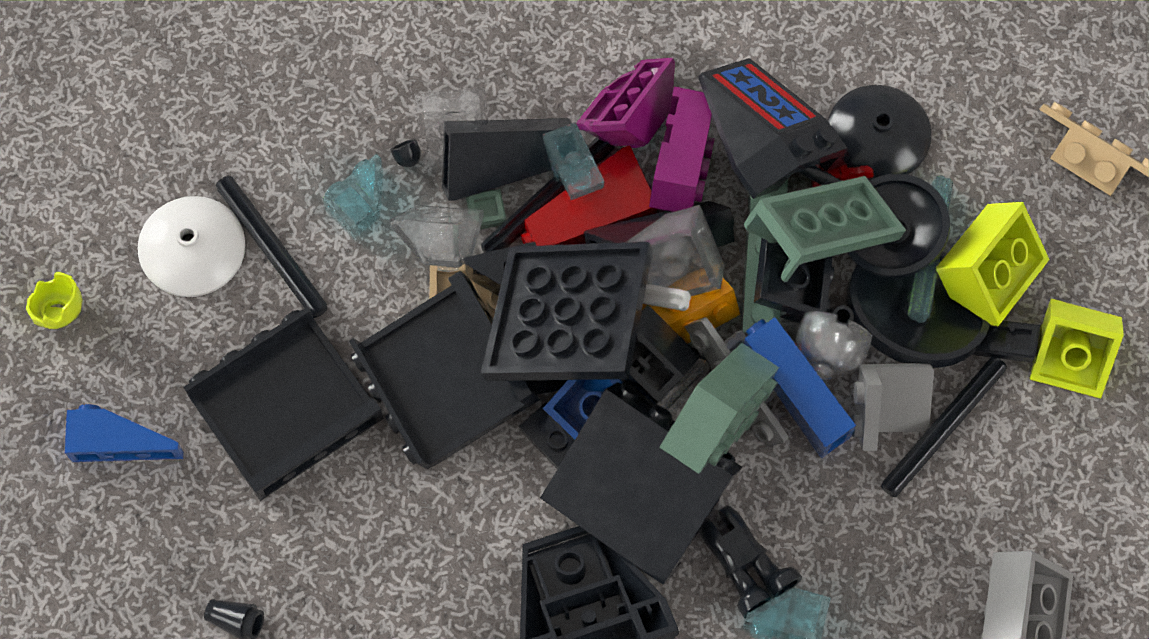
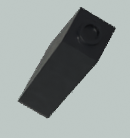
M569 118L444 121L442 189L448 201H456L574 164L576 151H579L581 148L580 131L576 129Z
M712 201L694 204L692 215L663 211L584 231L586 244L649 242L653 249L649 273L735 241L733 230L734 218L731 208Z

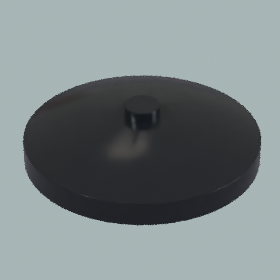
M942 251L940 256L926 269L911 276L901 278L876 276L856 265L847 285V306L854 313L853 323L859 333L884 355L901 363L930 364L933 368H942L964 361L981 345L988 332L990 323L949 297L936 271L938 264L947 255L946 252Z

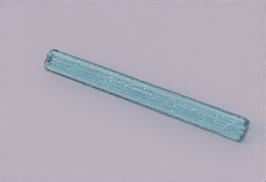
M939 175L932 182V186L940 193L949 211L953 181L951 178ZM940 256L926 269L915 274L908 316L911 320H917L918 323H923L926 321V318L930 317L937 279L936 267L940 262Z

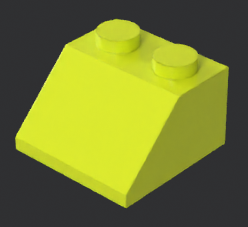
M1050 299L1041 325L1040 344L1036 363L1032 365L1030 380L1101 399L1124 336L1122 317Z

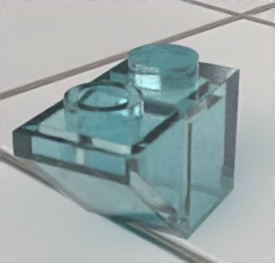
M377 153L369 160L364 159L354 167L350 176L342 182L338 181L332 184L323 197L324 206L328 214L353 239L381 217L384 170L381 157Z
M792 588L749 612L744 620L743 628L750 630L749 635L756 639H772V637L780 639H821L831 598Z

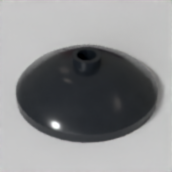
M867 85L848 92L835 104L828 119V122L837 131L838 136L848 148L851 161L847 164V168L871 167L874 176L873 178H867L868 180L888 174H910L923 162L930 148L931 125L926 112L909 94L891 86ZM877 120H885L888 125L880 126Z
M888 174L870 180L869 182L906 231L899 240L847 252V254L856 265L866 272L885 278L907 277L926 269L940 256L949 238L950 216L944 199L932 185L915 176Z

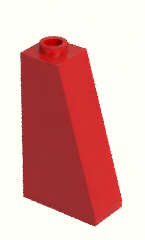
M631 146L621 148L525 219V233L521 234L523 244L535 242L536 246L586 244L584 231L657 213V208L649 207L651 189Z

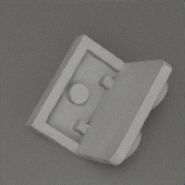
M930 364L859 365L858 382L854 383L853 388L854 402L857 404L856 415H852L851 419L856 424L852 436L858 437L862 451H877L879 432H923L929 428L934 370Z

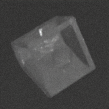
M485 87L414 94L423 174L442 172L444 121L488 120Z
M700 205L665 214L627 241L649 242L653 249L647 284L688 291L691 296L721 289L725 265Z

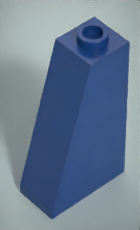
M775 317L767 323L762 319L752 325L746 331L748 336L744 339V344L780 367L773 377L778 382L774 391L812 447L823 458L851 438L856 424Z

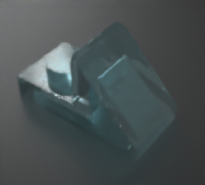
M576 122L543 134V141L556 182L562 181L571 200L604 188L605 181Z

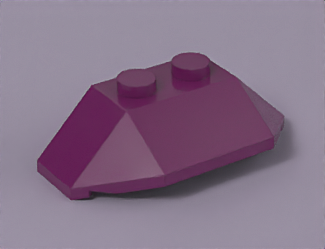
M674 58L646 59L634 65L635 70L621 75L601 90L576 122L577 128L613 146L630 145L631 148H640L647 145L670 112L675 73Z

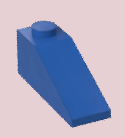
M85 404L80 405L76 410H67L65 454L72 462L183 459L184 452L178 442L113 412L101 409L100 406Z

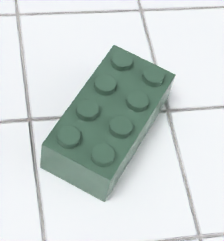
M741 343L697 384L660 445V448L698 474L709 463L715 467L723 454H727L734 442H738L745 430L748 431L759 415L757 410L763 401L770 397L778 384L773 377L780 367Z

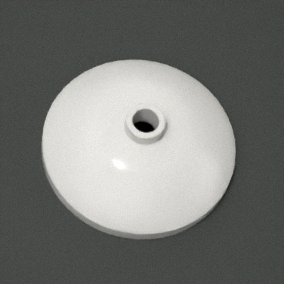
M199 196L178 198L161 206L146 221L138 240V257L145 275L159 289L181 297L202 296L218 290L237 273L245 254V235L238 218L222 203ZM186 234L194 235L190 241L182 240Z

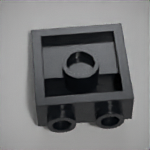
M761 238L754 303L780 310L781 318L813 327L824 320L830 311L831 301L828 299L829 286L834 276L833 256L799 265L790 279L784 282L781 279V274L789 257L778 242L769 243Z

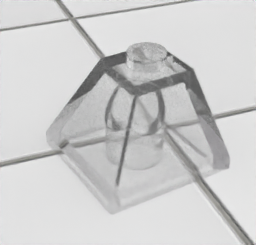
M416 205L390 219V227L424 265L437 266V270L442 272H454L464 265V257L473 256L484 217V210Z

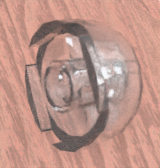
M818 311L807 312L797 330L796 346L820 378L831 380L832 376L840 377L855 372L864 363L868 355L872 335L865 328L849 320L847 326L837 323L838 315Z

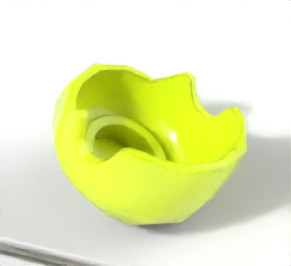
M55 272L54 278L51 281L44 282L39 280L37 282L34 293L27 300L26 311L37 326L59 329L69 325L79 316L83 302L82 295L72 276L62 272ZM55 304H60V305H63L64 307L62 308V307H51V306H52V305H55Z

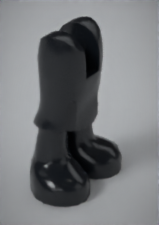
M726 505L719 510V515L730 531L722 536L716 526L707 518L699 533L704 543L720 561L725 570L726 578H731L740 595L737 604L738 610L744 618H748L766 608L771 603V597L776 601L790 592L802 580V576L794 567L778 568L767 556V549L754 538L739 513L731 506ZM752 567L755 569L767 591L754 581L747 570Z

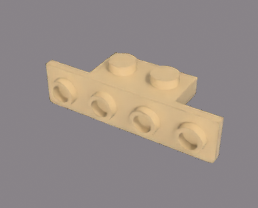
M1055 101L1051 107L1043 104L1040 108V111L1070 128L1050 159L1110 196L1130 167L1149 177L1148 158L1145 157L1142 162L1130 156L1133 151L1132 148L1117 139H1114L1111 144L1099 137L1102 133L1101 129L1084 120L1082 125L1069 118L1073 112Z

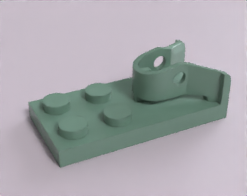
M866 176L762 198L744 222V227L747 231L767 240L769 243L778 242L789 259L781 274V279L784 282H787L797 267L803 263L896 241L906 231Z

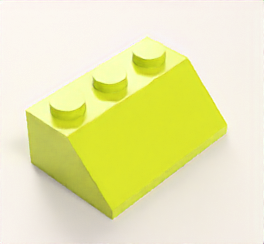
M995 203L986 205L938 264L936 271L951 299L991 325L999 326L1050 259L1024 203Z

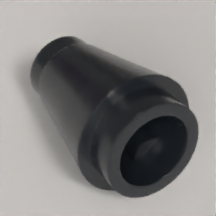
M211 599L205 608L204 620L211 622V624L238 639H256L264 623V612L257 609L256 604Z

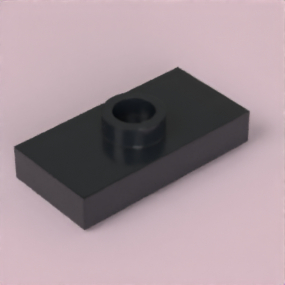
M1004 320L999 326L990 324L981 345L972 355L983 357L996 356L999 359L1036 363L1042 327L1037 324Z
M544 403L519 425V430L558 469L575 439L543 409L547 404Z

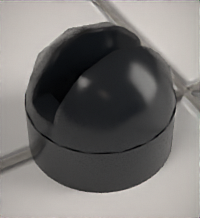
M416 138L401 142L390 149L394 160L403 167L415 166L421 157L420 147Z

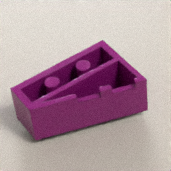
M674 87L670 112L666 120L667 127L663 142L661 143L649 203L651 208L692 215L694 202H702L706 183L703 180L707 179L715 138L708 137L712 113L704 92Z

